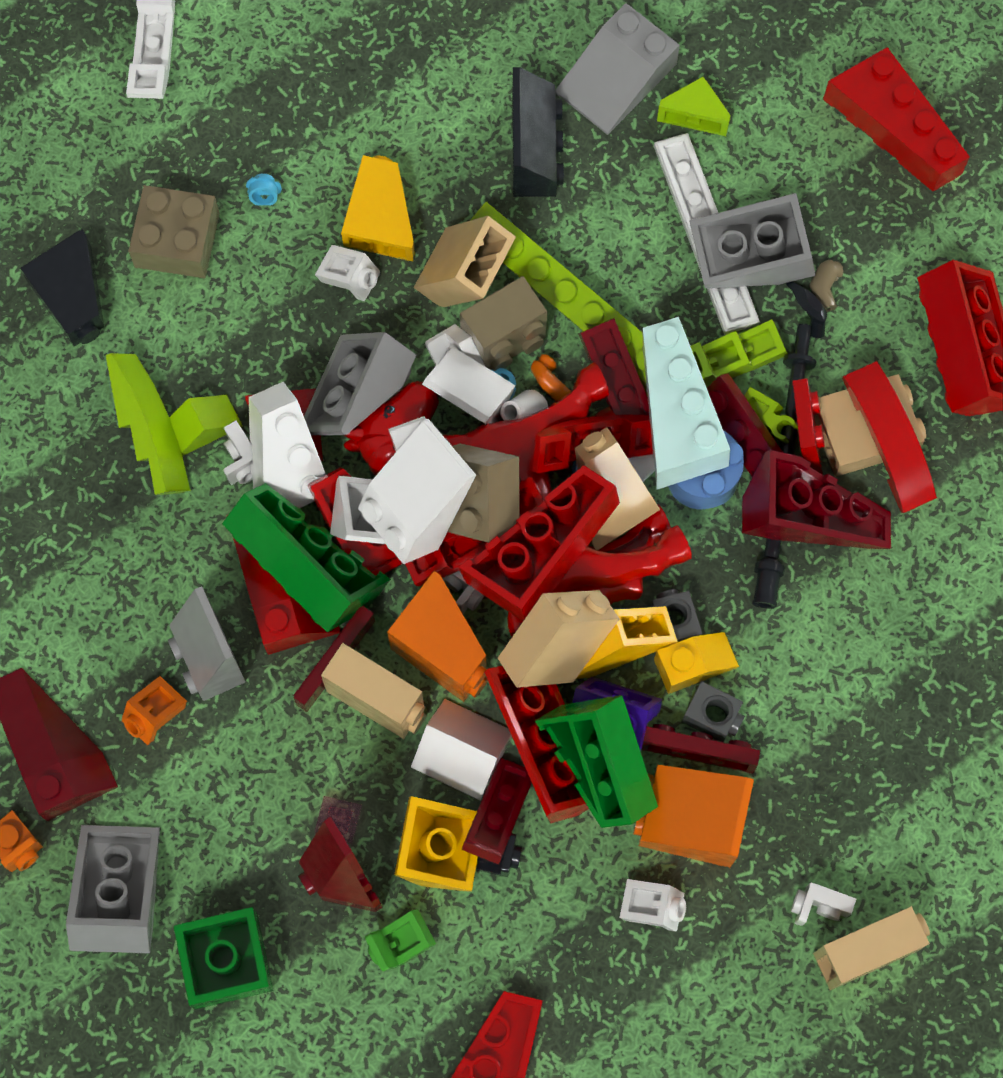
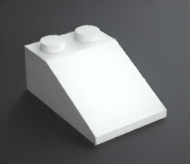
M426 419L419 424L369 483L358 510L385 541L387 547L395 553L403 564H406L439 549L476 474L433 423Z

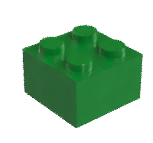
M253 907L174 925L188 1003L193 1009L196 1010L274 991L259 917Z

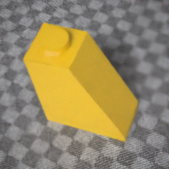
M363 155L341 231L343 246L413 261L415 257L414 241L398 163L385 156L376 155L369 157Z
M666 606L614 609L620 620L576 679L599 675L677 643L678 641Z

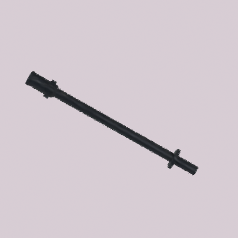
M799 324L797 326L794 353L787 354L783 358V364L791 368L784 415L791 417L796 423L797 415L793 380L805 379L806 370H812L816 366V360L808 355L812 326L808 324ZM786 425L782 428V435L786 436L790 442L788 444L780 442V448L784 453L794 455L797 429L791 425ZM766 538L764 557L755 563L754 572L757 573V580L752 604L756 607L766 609L777 607L780 577L784 576L785 567L779 560L781 540Z

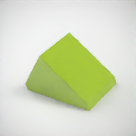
M701 77L661 99L657 121L726 136L731 115L705 78Z
M227 395L188 398L169 417L182 456L225 436L224 427L236 420L240 427H243Z

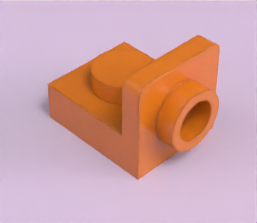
M159 676L127 701L122 722L126 730L133 737L140 738L145 744L149 745L154 741L157 730L185 709L187 700Z
M11 810L0 819V860L2 865L10 872L15 871L17 868L19 871H24L37 861L39 856L36 852L43 848V846L18 815Z

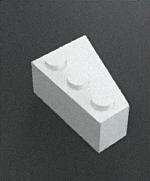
M281 382L249 397L250 442L252 443V462H250L253 476V489L266 483L297 508H301L315 501L307 485L325 476L326 473L298 400L286 384Z

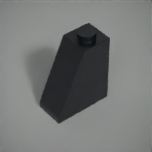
M80 229L20 268L28 284L73 346L79 343L88 344L99 336L100 330L104 328L92 247L85 232Z

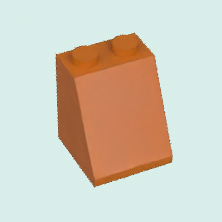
M434 571L387 631L390 649L465 702L469 695H472L474 698L477 697L488 681L484 673L487 670L486 654L441 575Z
M657 764L654 775L648 774L658 807L636 821L633 834L640 836L638 846L730 868L739 854L754 779Z

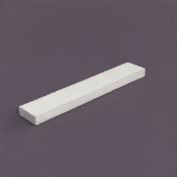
M685 133L654 142V149L699 266L689 220L716 214L718 210L689 134ZM747 286L707 288L724 335L759 325L760 321Z

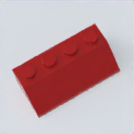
M951 260L917 277L920 287L919 298L925 307L929 322L927 326L928 333L934 342L937 353L936 365L942 374L946 389V403L952 413L965 416L1003 411V308L994 274L992 271L957 260Z
M503 666L488 668L484 673L549 822L555 823L573 818L587 811L589 808L575 787V784L579 781L566 761L560 763L555 755V752L559 749L547 730L541 731L535 722L536 719L565 704L557 685L550 684L517 688Z

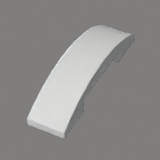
M137 0L138 20L133 64H129L126 95L127 98L163 99L170 71L175 0Z

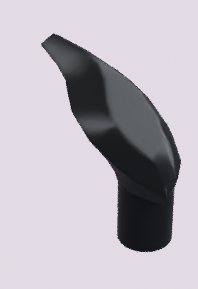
M794 282L786 283L794 293L798 304L807 312L811 319V336L814 338L824 337L827 312L822 302L812 292Z

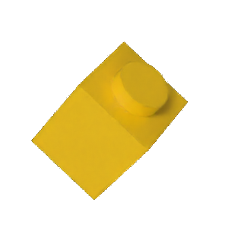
M725 632L690 637L657 650L654 657L655 664L668 694L739 667Z

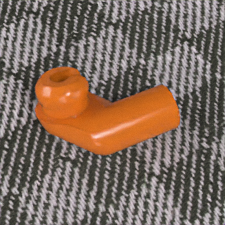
M542 354L537 361H533L531 372L540 387L557 402L571 390L552 373L557 366L555 360L547 354Z

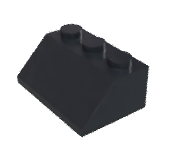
M513 67L512 74L513 197H556L557 185L564 184V164L557 163L556 152H563V130H556V120H562V98H555V84L520 67Z

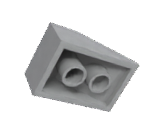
M625 3L602 26L557 87L555 93L608 135L677 65L680 45Z
M796 193L689 220L705 288L780 285L815 276L813 259Z
M386 332L340 335L304 415L310 434L347 435L403 387L404 382L407 381L411 374V366L416 354Z
M203 587L194 589L169 625L174 637L168 639V643L176 660L182 658L185 660L189 671L182 674L190 693L199 692L202 700L205 701L245 683V679Z
M81 825L66 919L70 951L150 953L154 923L160 827Z

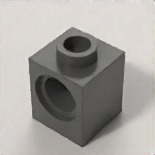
M671 589L656 595L657 599L652 600L651 607L666 606L668 612L676 611L684 617V623L672 625L678 642L693 636L702 635L689 591L679 593L678 589Z
M701 681L683 717L682 723L702 733L709 734L720 742H724L727 734L736 736L745 716L738 713L743 701ZM712 706L719 707L724 711L726 719L722 722H713L707 717L705 710Z

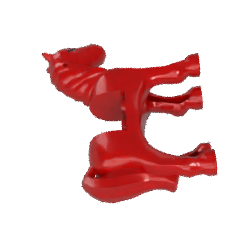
M593 362L578 371L574 387L565 397L536 413L520 419L481 425L472 432L462 435L443 436L451 446L461 443L519 456V483L530 476L533 477L545 500V496L552 491L548 472L536 473L533 471L536 434L558 423L586 418L592 402L601 400L609 395L608 386L596 362ZM421 381L408 383L394 397L383 403L347 435H344L350 439L344 443V448L351 452L361 453L370 471L375 476L396 453L388 429L423 416L431 421L439 404L438 394L422 385L423 382ZM610 407L595 413V416L615 415ZM569 461L568 466H572L573 461ZM657 504L660 508L659 511L637 524L620 539L606 544L599 550H596L594 546H587L552 593L600 590L607 597L610 605L622 600H636L641 598L643 594L642 577L658 576L670 566L682 564L692 559V552L683 531L678 525L670 526L664 510ZM508 612V630L513 637L523 621Z

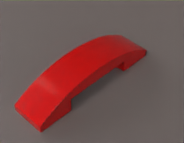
M875 361L842 376L856 411H861L890 478L887 479V482L901 513L936 499L937 496L932 477L917 436L894 388L878 362Z
M649 415L594 416L565 421L547 427L536 434L533 471L542 473L568 468L569 461L576 460L575 447L580 445L591 433L600 432L606 427L614 436L627 458L653 454Z
M531 476L519 483L520 517L526 511L530 513L545 501ZM447 532L438 550L405 565L414 584L419 587L424 585L434 571L440 574L442 578L460 571L458 567L469 558L472 560L486 549L485 545L488 542Z

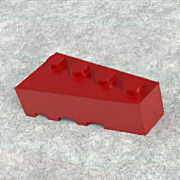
M888 47L828 81L823 100L846 116L845 119L856 128L859 127L871 137L873 142L882 150L885 149L895 157L900 165L931 191L939 189L963 174L970 156Z
M583 465L546 495L544 502L530 513L526 511L520 516L512 528L502 536H496L485 545L486 549L472 560L469 558L458 568L465 582L521 621H524L541 595L554 591L620 504L616 485Z

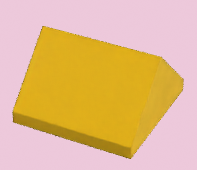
M410 796L394 875L419 886L472 891L478 856L463 851L462 847L477 811Z

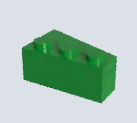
M622 695L564 704L535 720L541 731L547 730L559 749L555 752V755L560 763L566 761L579 781L575 784V787L601 828L631 825L658 807Z

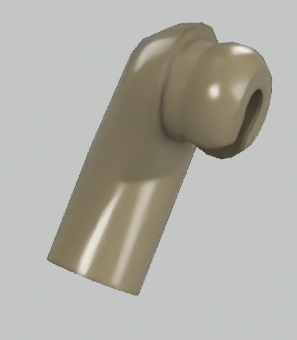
M826 260L819 264L815 276H813L810 282L812 293L822 302L826 312L837 308L831 287L839 277L843 276L844 271L841 263L833 260Z

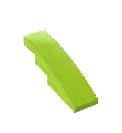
M773 319L741 334L734 331L703 346L700 342L690 346L706 387L722 374L729 373L731 378L781 359L788 354ZM641 381L646 392V395L648 397L647 386L644 382Z
M107 354L106 360L119 428H131L137 461H149L155 495L178 494L191 491L182 453L169 415L154 383L137 355Z

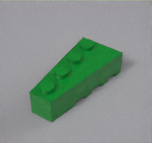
M265 483L244 493L222 525L238 543L242 544L259 562L260 566L281 584L286 593L294 598L311 615L313 621L320 625L327 633L350 620L360 607L368 608L391 580L381 571L374 575L361 565L365 559L352 550L348 555L331 541L333 535L324 527L320 528L305 522V513Z

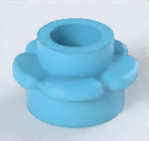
M258 174L250 178L246 183L249 200L255 205L271 206L275 204L277 196L282 190L281 184L275 181L269 174ZM260 195H269V196H268L266 199H263Z

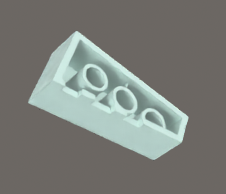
M679 317L644 327L643 356L657 490L729 467L730 447Z

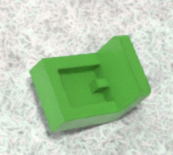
M418 909L411 910L381 930L373 931L365 936L368 944V953L372 961L382 971L398 968L436 945Z

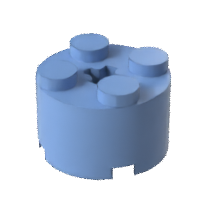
M724 431L730 447L729 467L668 486L673 497L681 504L697 510L714 508L726 503L735 493L743 472V449L727 432Z

